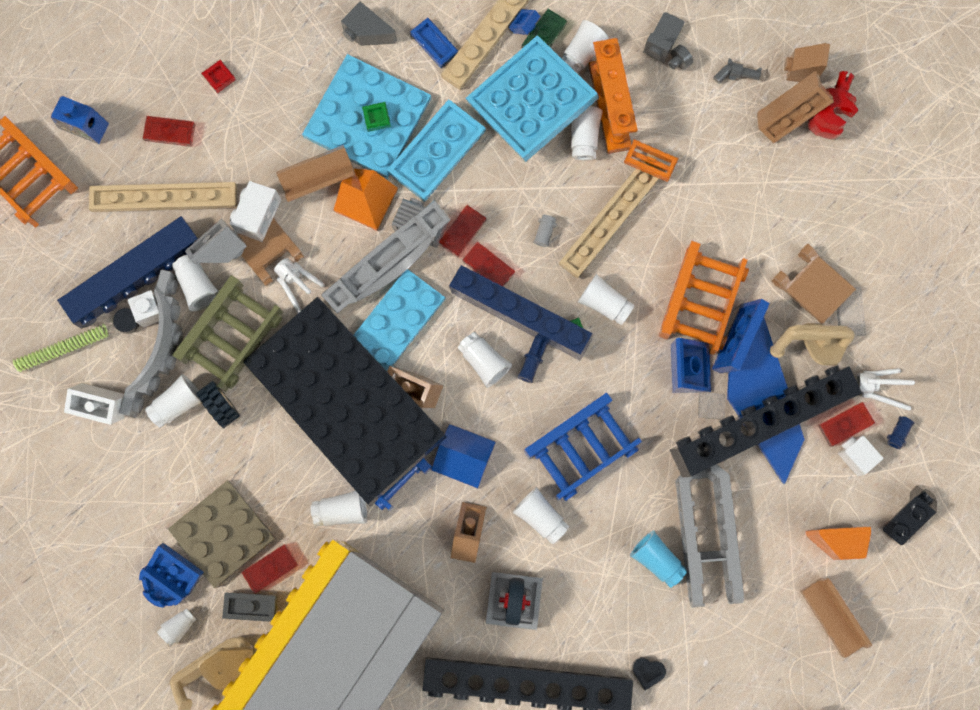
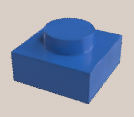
M521 9L508 28L514 34L528 35L534 30L536 22L541 16L536 10Z

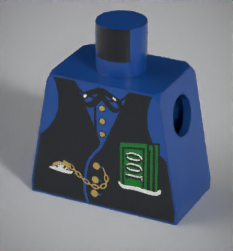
M64 96L59 98L51 115L57 128L100 144L109 125L90 106Z

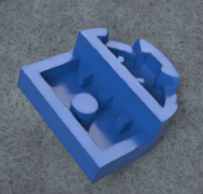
M162 543L157 547L147 566L142 568L139 580H142L144 597L153 605L164 608L165 606H176L188 597L204 572L165 543Z

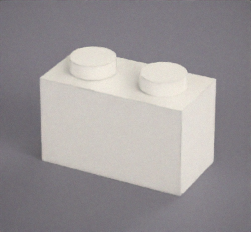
M249 181L247 187L240 194V202L237 209H234L230 216V225L234 231L262 242L281 202L277 191Z
M81 383L68 388L64 413L112 425L125 419V415L119 413L124 394Z

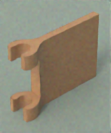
M274 218L262 242L238 234L247 246L241 256L265 286L274 281L265 268L287 251L296 262L304 258L300 249Z
M806 244L798 256L808 264L792 281L783 271H780L774 277L772 283L789 294L816 320L823 324L856 289L822 260L812 246Z

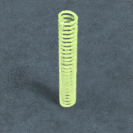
M102 324V327L100 325L98 328L95 327V330L91 328V331H84V335L80 333V336L77 334L76 337H69V341L68 339H65V342L62 340L61 343L58 341L57 344L54 343V346L50 345V347H43L42 350L39 349V352L36 350L35 353H28V357L24 355V358L21 356L20 359H13V365L19 372L25 371L26 368H33L37 364L40 365L45 361L52 360V358L55 359L60 355L67 354V352L70 353L75 349L82 348V346L85 347L89 343L92 344L97 340L104 339V337L107 338V328L105 324Z

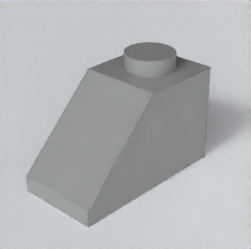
M220 219L185 252L193 263H229L232 259L238 258L247 246L242 238L223 219Z

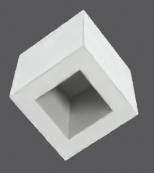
M150 290L128 299L136 323L144 328L159 322L158 304L153 291Z
M851 436L842 443L843 449L838 453L857 476L867 474L884 459L864 436L857 438Z

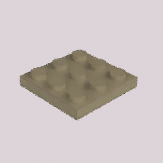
M229 480L168 528L195 565L204 572L203 575L213 588L221 585L276 539Z

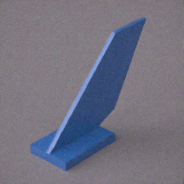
M763 299L741 304L727 334L723 350H720L712 367V370L718 373L728 372L727 400L738 416L742 415L741 410L749 406L755 405L757 408L763 405L762 400L773 395H776L778 398L784 395L783 390L788 388L778 358L770 353L773 342L764 318L770 303ZM785 403L784 411L788 414L789 406ZM764 413L762 418L763 422L767 425L768 416ZM800 424L757 444L783 484L786 483L805 440Z

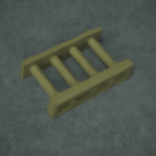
M233 275L228 278L172 355L186 365L189 361H195L221 379L217 386L225 392L237 384L239 380L238 375L245 366L243 361L257 350L272 328L275 329L283 319V316H281L283 311L279 306L275 304L270 311L244 294L242 289L244 285ZM232 301H239L265 319L257 331L228 312L227 308ZM223 320L250 339L242 351L214 333L213 327L218 321ZM203 341L211 342L236 359L228 371H225L199 353L198 348Z

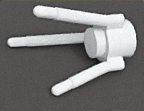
M289 258L283 259L274 268V272L279 276L277 281L282 285L297 313L302 309L287 282L289 284L296 282L301 289L310 294L311 290L299 278L301 273L320 287H325L322 281L303 269L297 262L293 263Z
M899 368L863 371V373H858L856 379L863 398H872L908 411L911 410V406L874 394V391H879L880 384L914 385L915 381L880 379V377H877L900 373L901 370Z

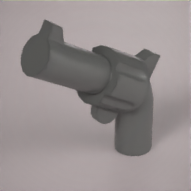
M729 58L727 65L713 79L718 84L728 75L730 80H735L742 76L759 81L762 68L757 70L743 67V64L733 62Z

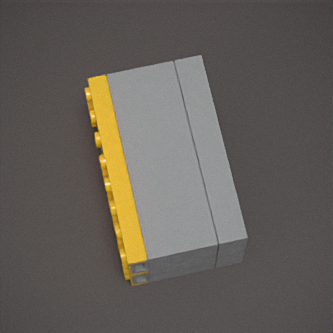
M333 539L331 542L326 541L317 554L320 558L315 566L310 564L301 577L304 579V582L300 588L295 587L286 599L289 603L287 607L275 614L270 622L273 626L267 634L263 633L254 646L257 651L250 658L247 657L238 669L241 673L240 676L234 681L231 680L222 692L225 698L218 705L215 704L211 710H379L444 612V609L421 593L419 594L418 591L346 542Z

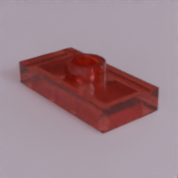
M146 116L143 140L192 147L196 124L194 121Z
M466 205L440 239L439 245L459 258L487 221V218L469 205Z
M479 242L473 246L462 260L464 264L476 273L503 287L516 272Z
M860 402L819 424L818 427L828 445L832 447L872 426L875 422L865 404Z
M283 544L241 573L253 593L256 594L299 565L287 545Z

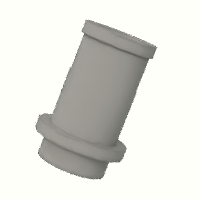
M542 215V218L538 220L540 224L533 243L538 246L548 247L553 228L557 227L555 223L556 218Z

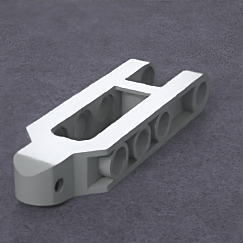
M699 444L697 451L698 454L702 457L704 455L705 450L704 447L701 444ZM717 464L692 477L682 478L680 474L675 483L685 568L688 570L686 581L691 608L705 606L701 586L704 583L702 563L722 561L728 603H743L744 592L730 475ZM708 478L713 482L721 547L719 551H697L695 532H698V528L694 525L693 506H695V502L692 501L690 490L692 479Z

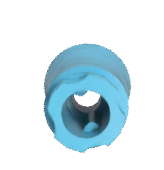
M655 530L643 537L630 553V557L645 566L670 588L677 585L688 571L662 542Z

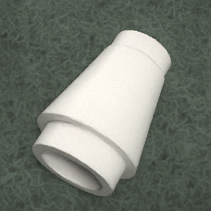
M186 608L183 612L181 611L161 624V628L157 633L171 647L174 643H179L197 619Z

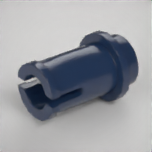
M899 416L892 433L887 436V444L899 450L902 446H906L905 440L915 423L907 417Z

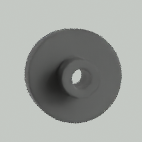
M678 45L671 50L672 59L668 62L671 69L674 70L679 67L682 70H686L694 63L692 55L683 45Z

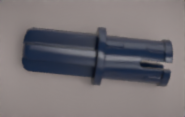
M534 338L529 352L524 355L526 359L520 374H518V378L527 383L533 382L539 364L543 363L542 357L548 345L539 338Z

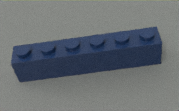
M180 216L57 301L74 325L79 328L89 327L96 322L97 317L103 313L113 311L119 302L135 296L138 293V289L144 285L154 283L158 279L161 270H173V263L178 258L187 255L185 251L198 240V237L185 219Z
M462 265L449 285L453 295L535 338L541 339L543 342L581 361L592 341L593 333Z

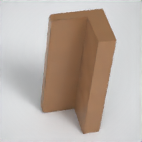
M814 71L758 111L759 130L773 143L834 102L833 96L821 85L819 74Z
M342 145L279 170L276 174L285 192L286 200L290 202L355 175L346 149Z
M820 578L800 591L843 658H847L862 647L869 648L872 646V643L829 578Z

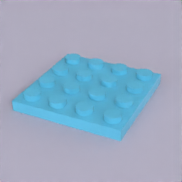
M538 35L466 97L467 102L525 162L599 99L598 93Z
M347 54L302 136L327 150L344 145L350 161L368 170H374L382 177L388 179L390 174L387 172V169L403 152L431 100V95ZM386 102L391 127L368 132L362 107Z

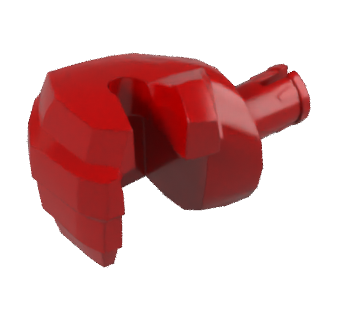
M847 71L839 72L835 88H826L833 96L834 102L808 120V128L816 136L831 140L840 137L844 131L843 128L846 121L836 114H845L852 118L858 112V108L855 105L857 99L849 93L851 83L855 77L852 73L846 77Z

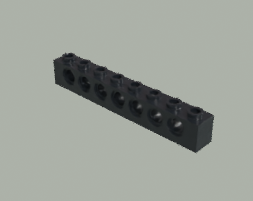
M839 365L830 367L824 370L826 375L820 378L818 375L809 377L804 380L805 385L799 388L797 385L788 387L783 390L784 395L778 398L776 395L762 400L763 405L757 408L755 405L749 406L741 410L742 415L736 418L733 415L720 420V426L714 429L712 426H708L697 431L699 436L693 439L687 436L676 441L677 446L670 449V452L682 478L692 477L862 394L850 366L839 368ZM826 384L830 386V394L826 390ZM806 393H807V394L809 395V397H810V403H809V404H808V403L806 402V400H805V394H806ZM785 403L789 406L788 414L784 411ZM764 413L768 416L767 425L763 422L762 417ZM743 423L747 427L746 435H744L741 431V425ZM721 433L726 438L724 446L719 441ZM699 444H701L705 450L704 455L702 457L698 454L697 451Z
M427 657L422 691H427L430 697L439 698L443 697V693L454 694L453 698L458 700H469V696L479 697L480 702L495 703V699H504L505 704L520 706L521 701L531 702V707L546 708L547 704L557 705L558 710H572V707H581L583 710H631L633 680L625 677ZM447 672H453L457 676L458 681L453 686H447L443 682V675ZM472 675L482 677L483 685L480 688L474 689L470 687L468 680ZM500 677L506 678L509 682V687L505 691L496 690L494 687L496 679ZM525 680H530L535 685L533 692L530 694H524L520 690V685ZM550 683H557L560 686V692L557 696L551 697L546 694V687ZM579 685L585 687L586 693L582 699L572 697L574 687ZM603 688H608L611 691V698L607 702L598 700V693Z

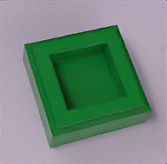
M386 102L362 107L368 132L391 127Z

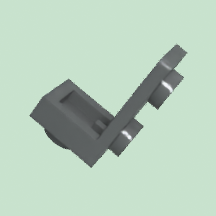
M664 12L654 32L650 33L643 53L664 63L685 22Z

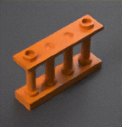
M618 38L593 42L596 61L589 62L588 66L593 89L599 96V99L596 100L597 108L603 111L600 122L607 154L627 151L631 147L629 133L637 132L638 129Z
M4 116L0 120V125L4 128L2 131L3 135L0 137V151L10 141L13 143L16 140L21 146L18 147L19 151L0 168V182L24 159H29L32 156L37 162L34 164L35 167L8 192L0 185V194L17 211L14 215L24 225L29 222L36 228L39 224L31 216L58 190L62 191L65 188L70 194H73L78 187L13 122ZM49 172L54 177L50 180L52 183L23 209L15 199L42 174L46 175Z
M691 241L687 247L658 337L668 339L671 333L676 334L677 332L712 344L710 354L715 355L719 350H723L727 336H724V332L740 282H745L749 268H746L748 259L743 258L736 267L703 256L702 252H699L701 244ZM699 264L734 276L730 289L694 278L695 275L691 274L693 266H698ZM693 287L726 298L723 312L688 301L687 297H684L686 288L690 289ZM687 310L719 321L716 334L714 335L681 324L680 320L676 319L678 312Z

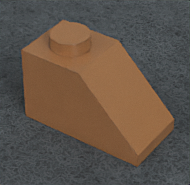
M823 43L796 48L791 57L787 56L784 71H787L786 80L800 82L814 71L821 76L827 67L830 44Z
M389 366L387 372L419 407L435 409L444 385L424 376Z
M462 502L450 558L472 563L476 562L487 507Z

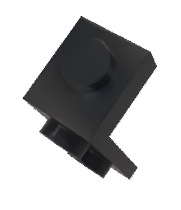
M916 485L910 491L909 502L883 526V531L899 545H904L937 513L935 495L928 489L923 490Z

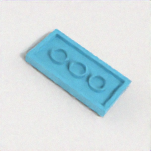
M448 99L387 169V172L425 202L485 133L486 128Z
M407 269L355 332L354 336L381 366L388 371L389 366H393L445 301V297Z

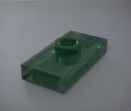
M548 8L536 24L534 30L530 32L522 43L521 48L537 35L551 47L567 25V20Z

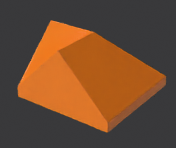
M354 168L355 175L341 182L334 212L378 231L398 188L374 170Z
M871 527L806 531V537L833 560L865 559L867 557Z

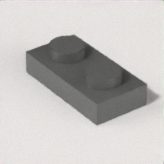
M225 592L222 619L271 622L276 614L277 595Z

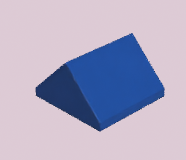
M676 338L671 344L672 393L711 392L709 343Z
M449 424L445 432L447 438L439 445L431 471L478 489L496 442Z

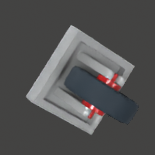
M492 572L486 624L537 630L543 578Z

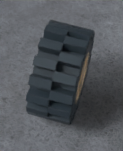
M211 381L196 392L202 405L222 428L227 427L240 417L229 398L226 397L225 393L222 392L214 381Z

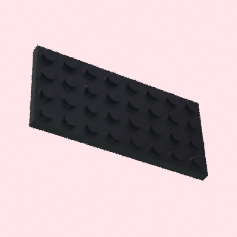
M318 296L243 361L369 506L373 505L447 438L441 429Z

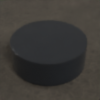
M123 308L115 313L113 324L118 331L130 334L138 329L139 324L135 322L131 309Z

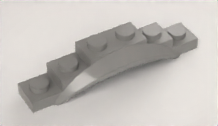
M436 200L432 201L342 275L339 280L321 294L322 297L336 313H339L348 304L355 303L383 288L415 263L433 242L438 230L447 224L451 218Z
M161 270L154 290L159 310L157 338L145 367L138 377L125 389L124 399L119 412L125 416L137 417V413L141 412L144 404L142 396H153L154 391H157L159 388V373L169 375L170 369L173 370L177 358L172 355L176 351L177 346L182 343L183 332L182 328L174 323V320L179 318L180 306L179 302L171 296L176 293L178 281L176 276L169 271Z

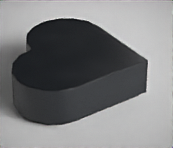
M639 657L633 661L632 671L645 691L661 681L666 675V668L659 661L650 662L644 657Z

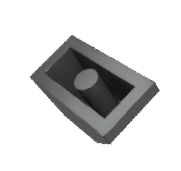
M361 1L341 20L343 35L351 42L356 41L360 46L394 44L397 41L396 31Z

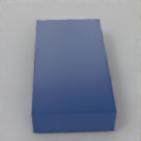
M428 17L410 31L413 39L440 68L450 62L458 53L455 46Z

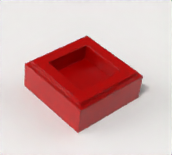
M221 59L202 72L203 77L217 94L236 80Z

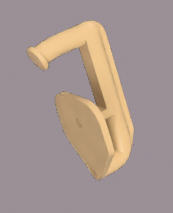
M815 323L795 325L789 327L770 348V353L772 356L780 358L784 355L786 347L793 340H803L810 356L815 362L820 365H838L847 347L854 340L855 334L847 326H826Z
M234 637L225 640L171 677L170 687L178 710L191 709L192 700L186 697L183 687L200 676H203L214 688L219 690L225 689L231 680L234 681L240 676L239 667L247 657L250 658L253 655L251 645L246 638Z

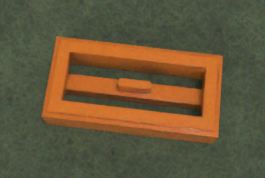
M634 139L624 163L668 182L679 158ZM635 148L639 149L643 152H646L671 164L670 166H668L664 163L657 161L654 158L645 156L634 150ZM631 157H634V158H636V159H639V160H641V161H643V162H646V163H648V164H650V165H653V166H655V167H657V168H659V169H656V168H654V167H652V166H649V165H647V164H645V163H642V162H640V161H638V160H635V159H633V158H631Z

